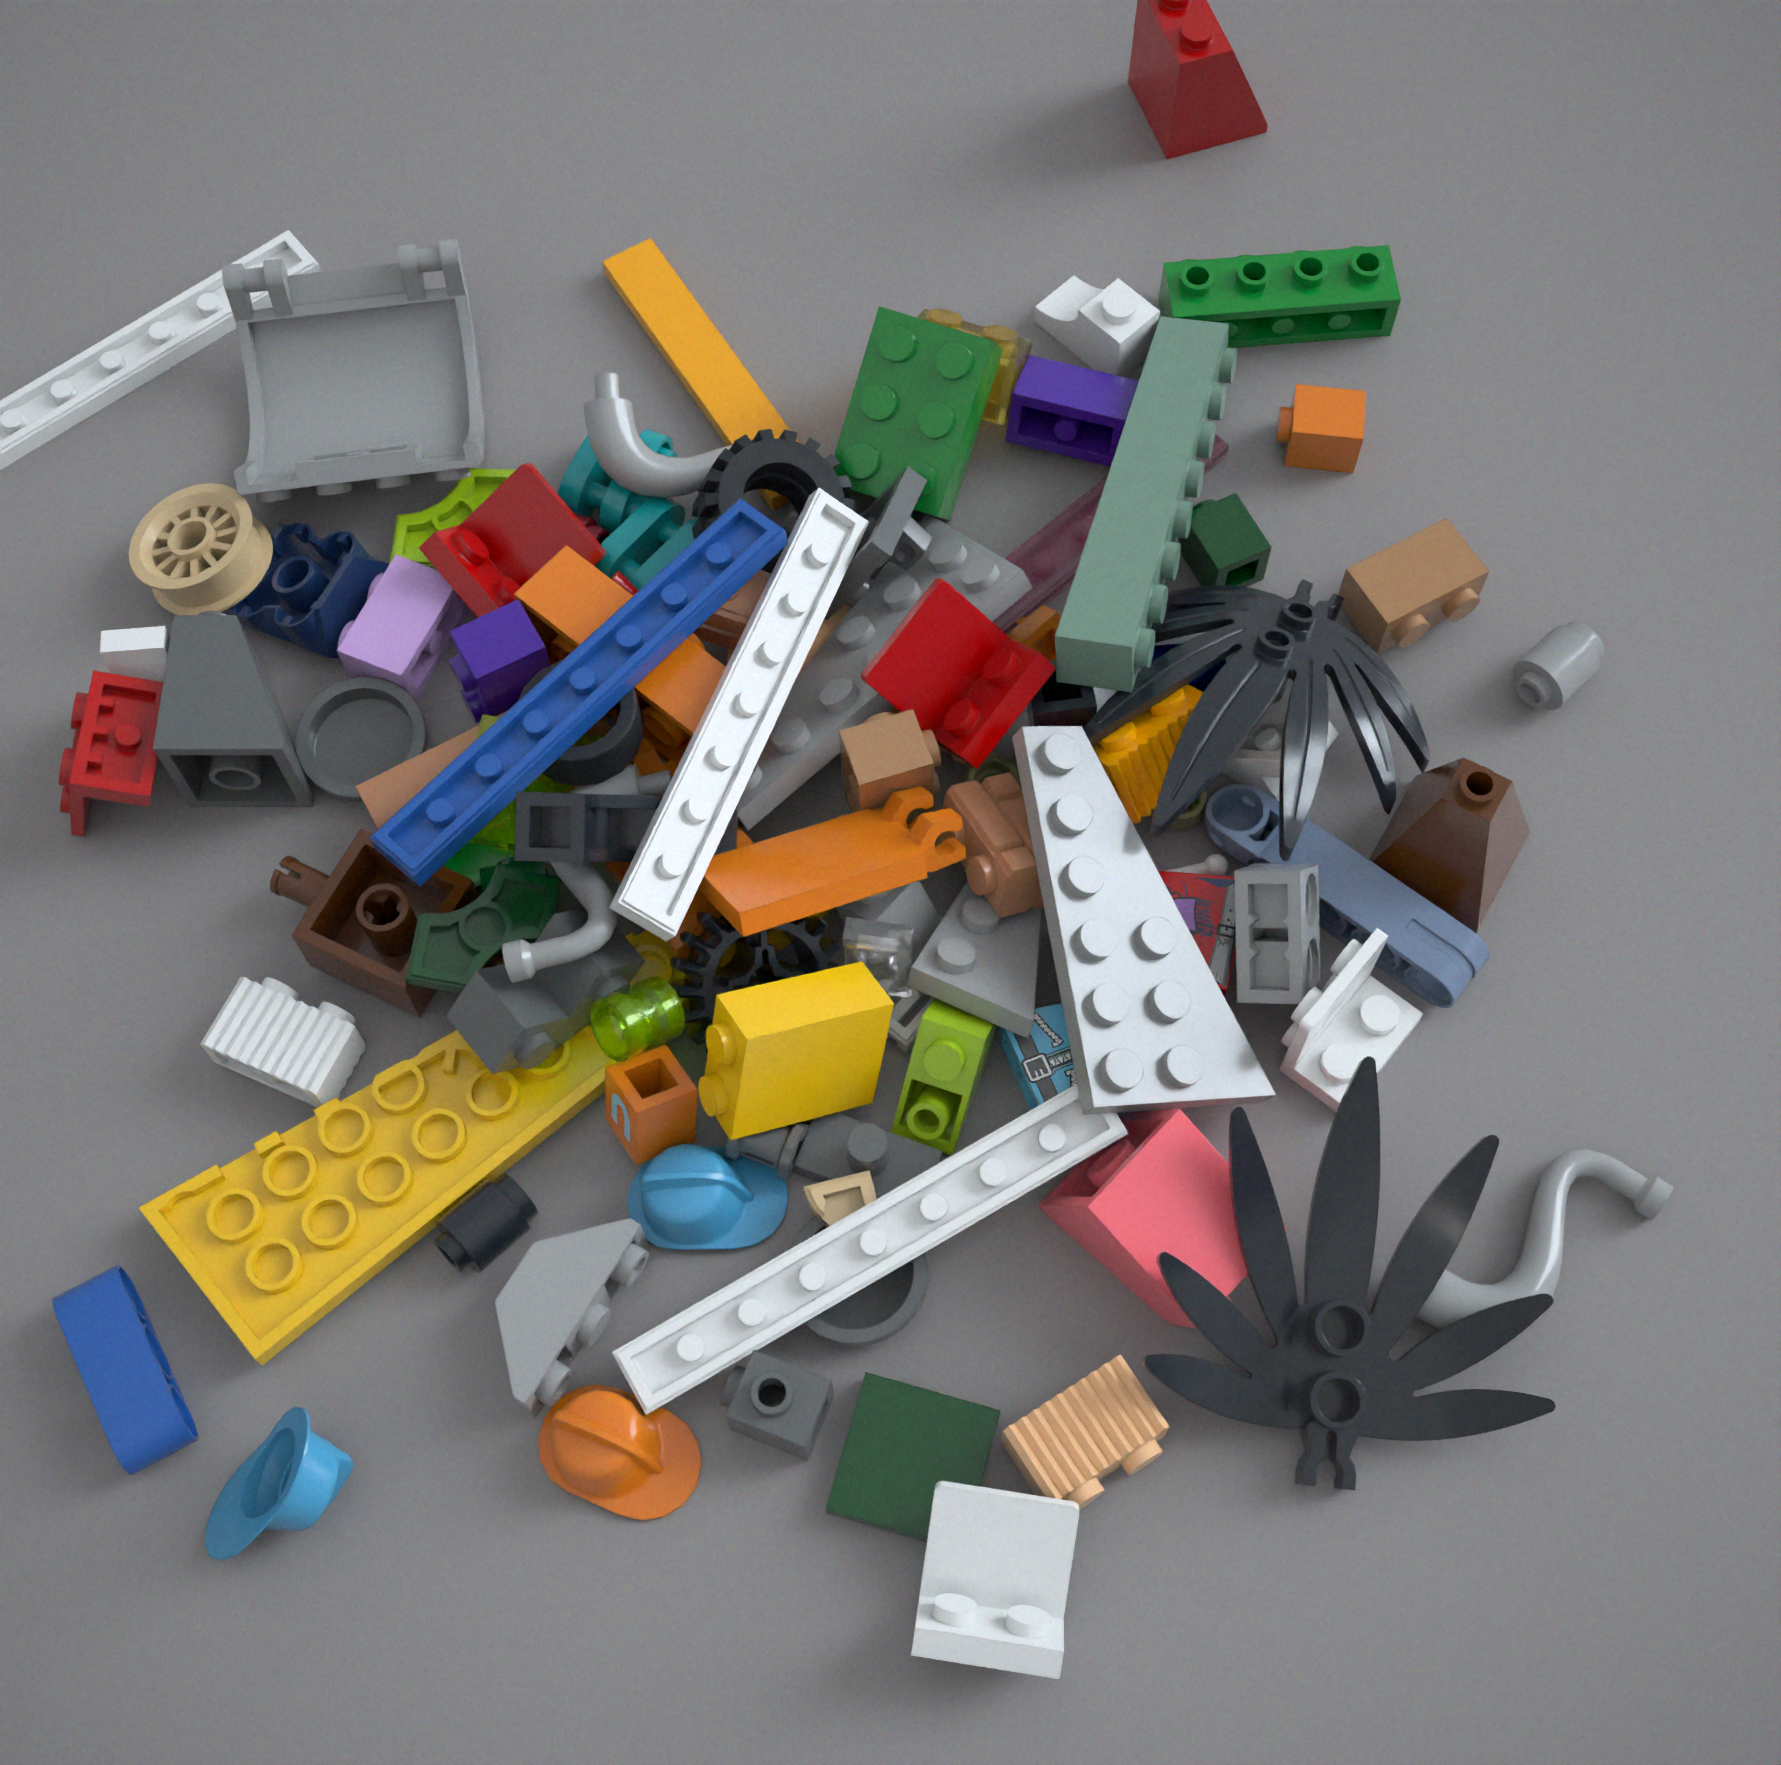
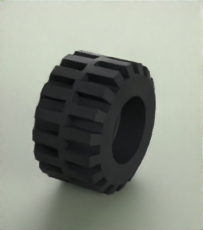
M772 429L759 430L752 441L746 434L736 439L730 450L725 448L721 452L697 491L699 494L693 503L691 515L698 517L692 527L694 540L740 498L743 500V493L756 489H766L781 494L792 503L799 516L808 497L818 488L855 512V499L844 498L852 487L847 475L840 477L836 475L835 469L840 462L832 453L824 459L816 452L821 444L812 438H809L804 445L796 442L797 432L785 429L779 439H774ZM783 549L761 570L772 573Z

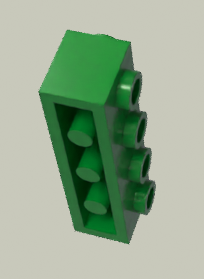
M1389 245L1370 247L1352 246L1344 249L1319 251L1299 250L1281 254L1240 255L1230 258L1186 259L1179 262H1166L1163 265L1158 301L1161 317L1228 323V348L1390 336L1401 302V296Z

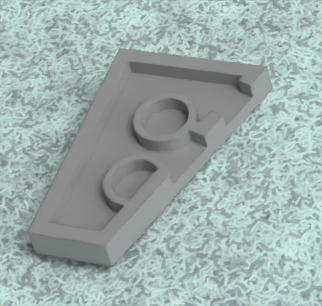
M967 880L912 965L907 986L1028 1039L1034 1022L1041 908L1034 909L1030 906L1026 912L1000 918L984 895L978 896L972 891Z

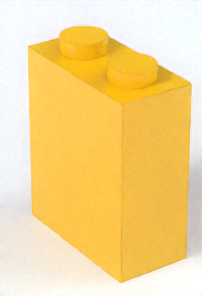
M862 961L717 994L713 1022L706 1030L708 1055L705 1075L699 1079L698 1084L699 1097L703 1109L709 1116H715L731 1141L873 1103L894 1003Z

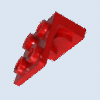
M531 463L520 465L460 525L434 532L419 547L420 551L478 618L515 601L514 593L566 545L593 566H596L606 556L605 549Z
M936 578L864 669L861 679L899 712L913 709L922 731L931 729L937 743L943 749L978 769L1055 671L1056 667L1041 653L1011 639L951 584L941 578Z
M93 670L89 692L76 693L71 717V729L75 730L72 749H64L59 772V786H63L60 812L70 814L71 835L85 837L93 798L150 807L159 758L153 750L163 682Z

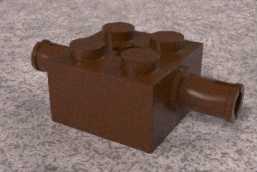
M361 828L331 875L312 868L293 856H286L279 864L282 868L289 870V873L287 875L275 869L270 881V890L278 896H284L309 908L291 935L309 965L420 1018L437 989L405 984L418 915L422 913H449L467 906L479 897L473 880L442 866L419 887L375 849L369 839L372 833ZM498 955L485 968L505 964L503 956Z

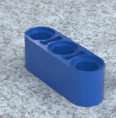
M116 1265L53 1298L52 1303L56 1317L109 1444L119 1463L129 1475H134L199 1440L192 1415L143 1302L130 1277L120 1265Z

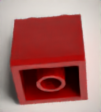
M1137 0L1128 83L1166 159L1266 133L1268 128L1267 121L1238 59L1207 0Z

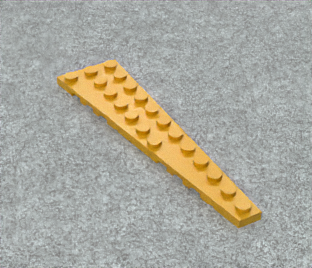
M834 908L829 909V910H826V911H823V912H820V913H817V914H814V915H810V916H808V918H811V917H814V916H817V917H819V918H823L826 914H828V913H829L831 910H833ZM767 929L768 943L774 945L775 955L791 943L782 931ZM647 930L636 936L632 932L625 936L645 960V963L630 982L632 990L629 996L619 1006L605 1012L554 1050L538 1066L531 1069L518 1067L492 1074L461 1034L455 1030L423 1048L417 1056L408 1060H402L375 1075L372 1084L341 1101L337 1097L313 1110L315 1113L313 1117L282 1134H279L277 1131L253 1143L255 1146L254 1150L221 1168L217 1164L140 1206L139 1209L253 1358L263 1366L437 1227L435 1221L483 1180L489 1179L493 1182L605 1092V1067L664 1045L691 1023H682L675 1018L674 1009L685 999L670 994L667 985L674 980L684 978L685 973L670 966L669 959L675 955L661 938ZM736 941L722 955L716 969L725 966L731 961L735 954Z

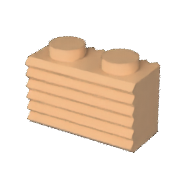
M1118 1355L1110 1362L1103 1364L1099 1369L1068 1387L1062 1393L1043 1403L1039 1408L1032 1410L1028 1415L1009 1425L1003 1430L1001 1443L1034 1495L1074 1501L1079 1505L1080 1510L1105 1491L1099 1480L1122 1466L1127 1475L1130 1476L1157 1459L1163 1453L1157 1442L1165 1437L1170 1426L1121 1355Z

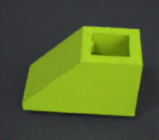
M934 998L920 1021L893 1121L892 1133L941 1150L944 1153L954 1154L985 1070L997 1025Z

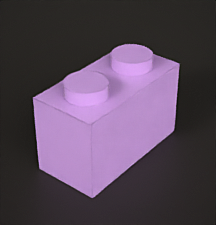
M395 555L386 571L378 574L372 581L368 591L367 602L356 620L348 622L343 628L336 651L349 679L356 677L384 679L400 686L417 701L453 641L450 631L463 624L470 612V608L436 569Z

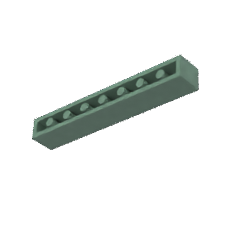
M1160 316L1055 634L1057 682L1132 692L1139 667L1149 668L1151 665L1155 646V630L1151 629L1152 623H1163L1168 600V586L1164 585L1165 579H1176L1181 550L1180 543H1176L1177 538L1187 539L1189 535L1193 504L1189 501V497L1199 498L1204 477V462L1200 460L1201 458L1210 459L1212 456L1216 425L1212 420H1222L1227 387L1223 383L1232 384L1235 376L1237 349L1228 348V323Z

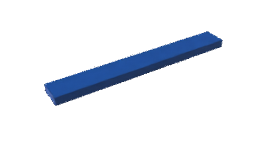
M741 498L736 501L372 834L369 839L375 849L419 887L424 884L516 798V792H522L776 556L788 544L786 531Z

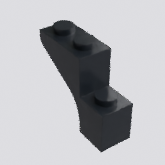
M516 792L515 861L569 863L632 862L663 796ZM738 804L714 855L737 849Z

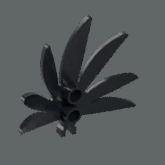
M1304 579L1299 583L1295 596L1289 599L1258 589L1228 585L1200 586L1168 592L1163 623H1152L1151 629L1155 630V643L1202 632L1206 633L1176 646L1151 662L1149 668L1140 670L1132 692L1117 690L1083 729L1091 745L1094 746L1138 715L1208 671L1230 654L1235 653L1210 682L1181 733L1158 796L1149 829L1150 835L1153 837L1161 835L1217 777L1256 729L1270 706L1283 698L1289 679L1293 680L1283 728L1279 786V854L1283 861L1290 859L1309 813L1323 766L1329 722V701L1325 674L1332 681L1372 776L1382 807L1387 814H1390L1396 801V779L1391 745L1380 710L1407 747L1422 773L1425 772L1430 761V752L1417 713L1401 683L1382 658L1357 635L1336 622L1344 600L1343 597L1334 593L1328 601H1319L1314 607L1309 604L1313 583Z
M1371 1056L1362 1059L1358 1063L1339 1104L1317 1171L1307 1225L1304 1261V1306L1301 1307L1298 1303L1287 1236L1272 1182L1246 1112L1242 1107L1235 1108L1230 1114L1229 1179L1234 1220L1250 1282L1266 1321L1276 1339V1344L1274 1347H1269L1239 1309L1208 1280L1168 1252H1162L1157 1255L1156 1262L1168 1288L1181 1309L1200 1333L1217 1350L1249 1373L1250 1376L1247 1379L1219 1364L1177 1354L1146 1355L1142 1359L1143 1367L1179 1396L1215 1414L1254 1425L1299 1429L1305 1452L1298 1459L1296 1466V1484L1316 1485L1315 1471L1319 1462L1325 1459L1326 1436L1329 1433L1328 1459L1334 1464L1336 1470L1334 1488L1355 1490L1356 1486L1355 1465L1350 1459V1454L1357 1436L1399 1441L1453 1439L1503 1429L1554 1411L1555 1403L1551 1399L1504 1390L1461 1389L1435 1392L1419 1397H1414L1413 1395L1417 1390L1436 1384L1468 1369L1506 1345L1552 1306L1554 1300L1549 1294L1522 1297L1476 1311L1430 1334L1409 1349L1398 1360L1393 1361L1389 1357L1390 1349L1418 1314L1450 1262L1486 1183L1499 1145V1138L1495 1135L1481 1138L1452 1167L1432 1191L1396 1247L1378 1287L1371 1311L1367 1314L1364 1307L1373 1263L1379 1208L1380 1114L1376 1062Z

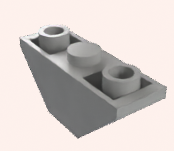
M627 1218L533 1242L496 1298L495 1306L512 1394L522 1410L536 1419L545 1404L552 1407L560 1400L573 1377V1369L569 1368L570 1364L583 1344L591 1347L604 1332L612 1314V1311L607 1307L621 1285L627 1288L631 1287L642 1273L647 1263L649 1252L645 1250L648 1241L640 1223Z

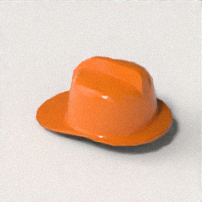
M594 1384L575 1388L560 1398L545 1416L538 1438L540 1462L554 1483L568 1493L623 1517L641 1521L665 1517L683 1506L697 1487L702 1462L698 1441L687 1423L662 1407L645 1415L635 1395L616 1387Z

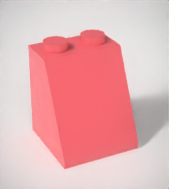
M1181 1109L1125 1112L1120 1120L1128 1134L1076 1164L1038 1204V1207L1169 1325L1196 1328L1168 1288L1157 1265L1156 1258L1158 1254L1168 1252L1203 1276L1231 1301L1228 1295L1244 1277L1249 1276L1242 1256L1234 1220L1229 1163Z

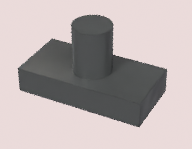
M833 1113L812 1119L793 1167L794 1173L817 1182H824L870 1170L878 1199L942 1161L943 1151L886 1131L876 1124L864 1123L840 1113Z

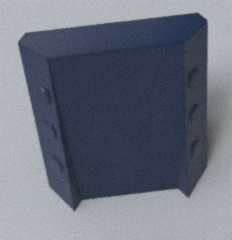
M279 523L271 534L273 554L265 576L247 597L229 609L222 611V613L237 615L240 623L317 654L328 658H340L336 650L338 649V641L343 628L348 622L356 620L367 602L368 591L372 581L378 574L386 571L389 563L371 557L350 532L336 531L325 538H320L307 524L293 523L285 525Z

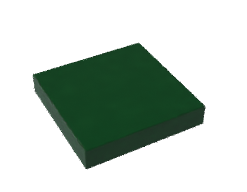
M865 1372L826 1506V1513L927 1543L936 1483L947 1481L981 1487L1000 1410Z

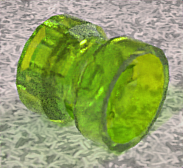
M651 976L635 983L630 987L626 995L621 992H613L597 999L592 1004L590 1011V1022L594 1037L605 1054L616 1062H625L640 1055L645 1051L648 1043L662 1045L677 1038L682 1034L685 1026L684 1011L678 995L671 985L659 976Z

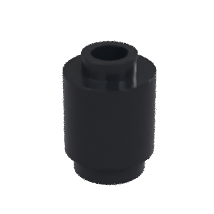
M502 1173L493 1182L489 1179L483 1180L435 1221L441 1235L434 1240V1244L446 1260L459 1272L469 1265L473 1270L481 1273L530 1230L528 1222L538 1214V1210L525 1191L509 1175Z

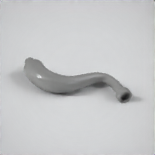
M603 372L594 376L596 399L584 404V415L590 446L601 468L619 486L641 496L667 498L683 496L698 491L717 457L725 448L730 450L732 445L689 457H668L655 453L645 445L638 434L633 413V403L620 398L618 374ZM790 501L789 515L784 520L787 539H789L799 518L798 512Z
M636 764L626 766L621 773L601 783L577 786L570 793L664 796L672 779V774L668 769L641 776ZM550 862L560 879L586 909L588 921L580 929L564 936L531 944L523 939L503 943V959L512 983L531 979L537 970L581 959L599 950L610 940L617 925V912L609 908L614 897L594 862Z
M1586 1148L1565 1152L1552 1160L1541 1175L1535 1192L1521 1256L1512 1272L1498 1283L1478 1284L1467 1281L1445 1269L1435 1288L1415 1317L1440 1329L1471 1313L1506 1301L1536 1294H1549L1553 1296L1558 1284L1562 1263L1567 1194L1576 1178L1586 1176L1602 1181L1631 1199L1635 1210L1650 1220H1653L1660 1212L1672 1193L1674 1186L1658 1176L1646 1178L1616 1158L1602 1152Z

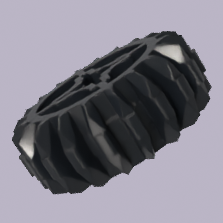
M701 911L696 916L698 924L704 929L699 937L687 931L680 934V941L691 948L688 957L678 955L669 959L670 966L685 973V976L682 979L674 980L667 986L670 994L685 999L673 1012L675 1018L682 1023L692 1022L686 1036L698 1045L706 1042V1030L713 1022L715 1009L713 996L747 988L744 985L749 984L751 975L758 977L755 973L758 968L772 974L765 975L763 982L765 984L839 967L841 965L828 962V960L841 948L836 940L822 938L828 925L822 918L817 916L811 918L807 916L770 928L782 931L794 946L799 964L791 965L783 960L777 961L775 947L768 943L767 930L743 937L720 912V918L717 919L710 913ZM736 941L735 954L731 961L725 966L716 969L722 955Z

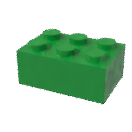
M879 306L834 453V457L840 462L835 469L836 475L838 477L847 475L852 486L851 490L877 498L909 466L927 480L914 510L950 520L1003 348L993 340Z

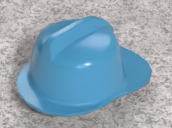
M684 1143L668 1147L640 1168L631 1182L627 1198L629 1218L642 1225L647 1241L658 1248L671 1250H735L751 1247L773 1235L784 1220L789 1200L786 1182L777 1177V1170L744 1157H739L736 1161L725 1158V1147H704L702 1145Z
M295 1406L285 1412L266 1440L245 1460L223 1487L206 1525L205 1547L210 1557L223 1561L236 1556L263 1530H306L317 1522L326 1508L334 1501L353 1471V1461L347 1453L336 1448L329 1440L310 1430V1417L306 1409Z

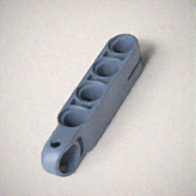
M1245 783L1231 784L1219 789L1207 802L1203 816V826L1207 836L1217 847L1243 865L1249 866L1254 863L1318 864L1319 927L1345 945H1348L1352 939L1357 940L1363 945L1376 928L1380 929L1388 935V938L1375 966L1427 1002L1441 1008L1453 1006L1468 987L1469 981L1478 974L1489 959L1490 952L1487 945L1471 929L1308 818H1306L1290 859L1283 861L1279 854V801L1257 786ZM1246 795L1251 796L1254 799V801L1249 799Z

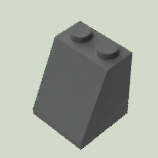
M205 611L198 615H174L153 750L189 807H313L314 795L298 760L295 745L273 688L237 615H226L216 611Z

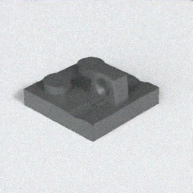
M909 466L860 515L869 521V524L824 618L826 621L844 603L853 608L870 587L873 580L870 577L872 572L880 568L887 560L904 570H908L925 554L932 536L910 516L927 480Z

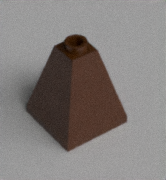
M1464 757L1416 775L1369 860L1476 933L1530 833L1513 781Z

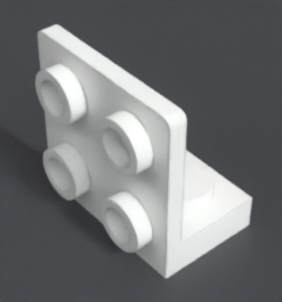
M1378 928L1363 945L1355 939L1348 943L1330 969L1333 975L1323 989L1319 990L1314 986L1299 1003L1291 1016L1294 1022L1281 1040V1043L1288 1050L1279 1070L1335 1112H1337L1358 1063L1367 1056L1373 1057L1376 1062L1378 1075L1417 1026L1424 1014L1370 975L1388 938V935Z
M947 1481L937 1482L934 1489L911 1656L1060 1679L1064 1654V1613L1079 1520V1505L1069 1500Z

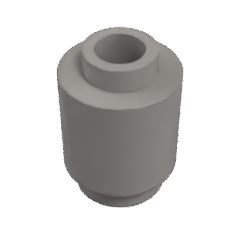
M1569 622L1565 626L1553 628L1514 665L1513 677L1518 695L1527 704L1536 708L1541 707L1548 710L1560 708L1599 670L1600 660L1605 654L1603 642L1590 627L1580 622Z

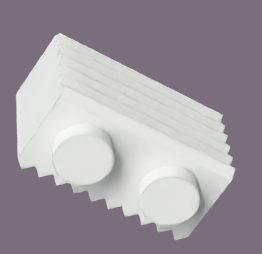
M240 977L200 1043L214 1063L317 1108L336 1097L339 1098L341 1089L346 1086L347 1078L352 1075L354 1067L359 1064L360 1056L365 1053L367 1045L355 1026V1017L344 1009L328 1002H321L318 1009L314 1006H308L304 1002L298 1001L300 995L294 989L276 979L266 977L260 985L246 977Z

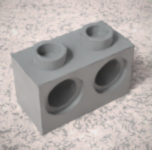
M1254 863L1235 870L1237 1003L1299 1004L1314 986L1321 990L1318 864Z

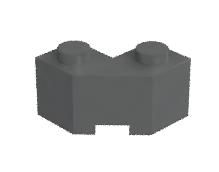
M582 908L555 913L535 943L564 936L580 929L588 921L586 909ZM615 927L610 940L599 950L569 963L537 970L531 979L512 983L505 964L476 970L446 1017L492 1074L518 1067L531 1069L545 1061L554 1050L605 1012L619 1006L631 993L632 986L630 982L645 963V960L619 929Z

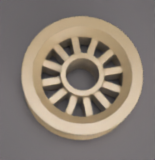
M198 484L169 495L156 504L143 517L130 541L129 563L136 577L142 583L152 588L157 602L169 613L174 615H198L205 611L222 612L247 597L261 582L271 563L273 542L266 526L259 519L252 516L247 500L243 495H238L237 490L222 484Z

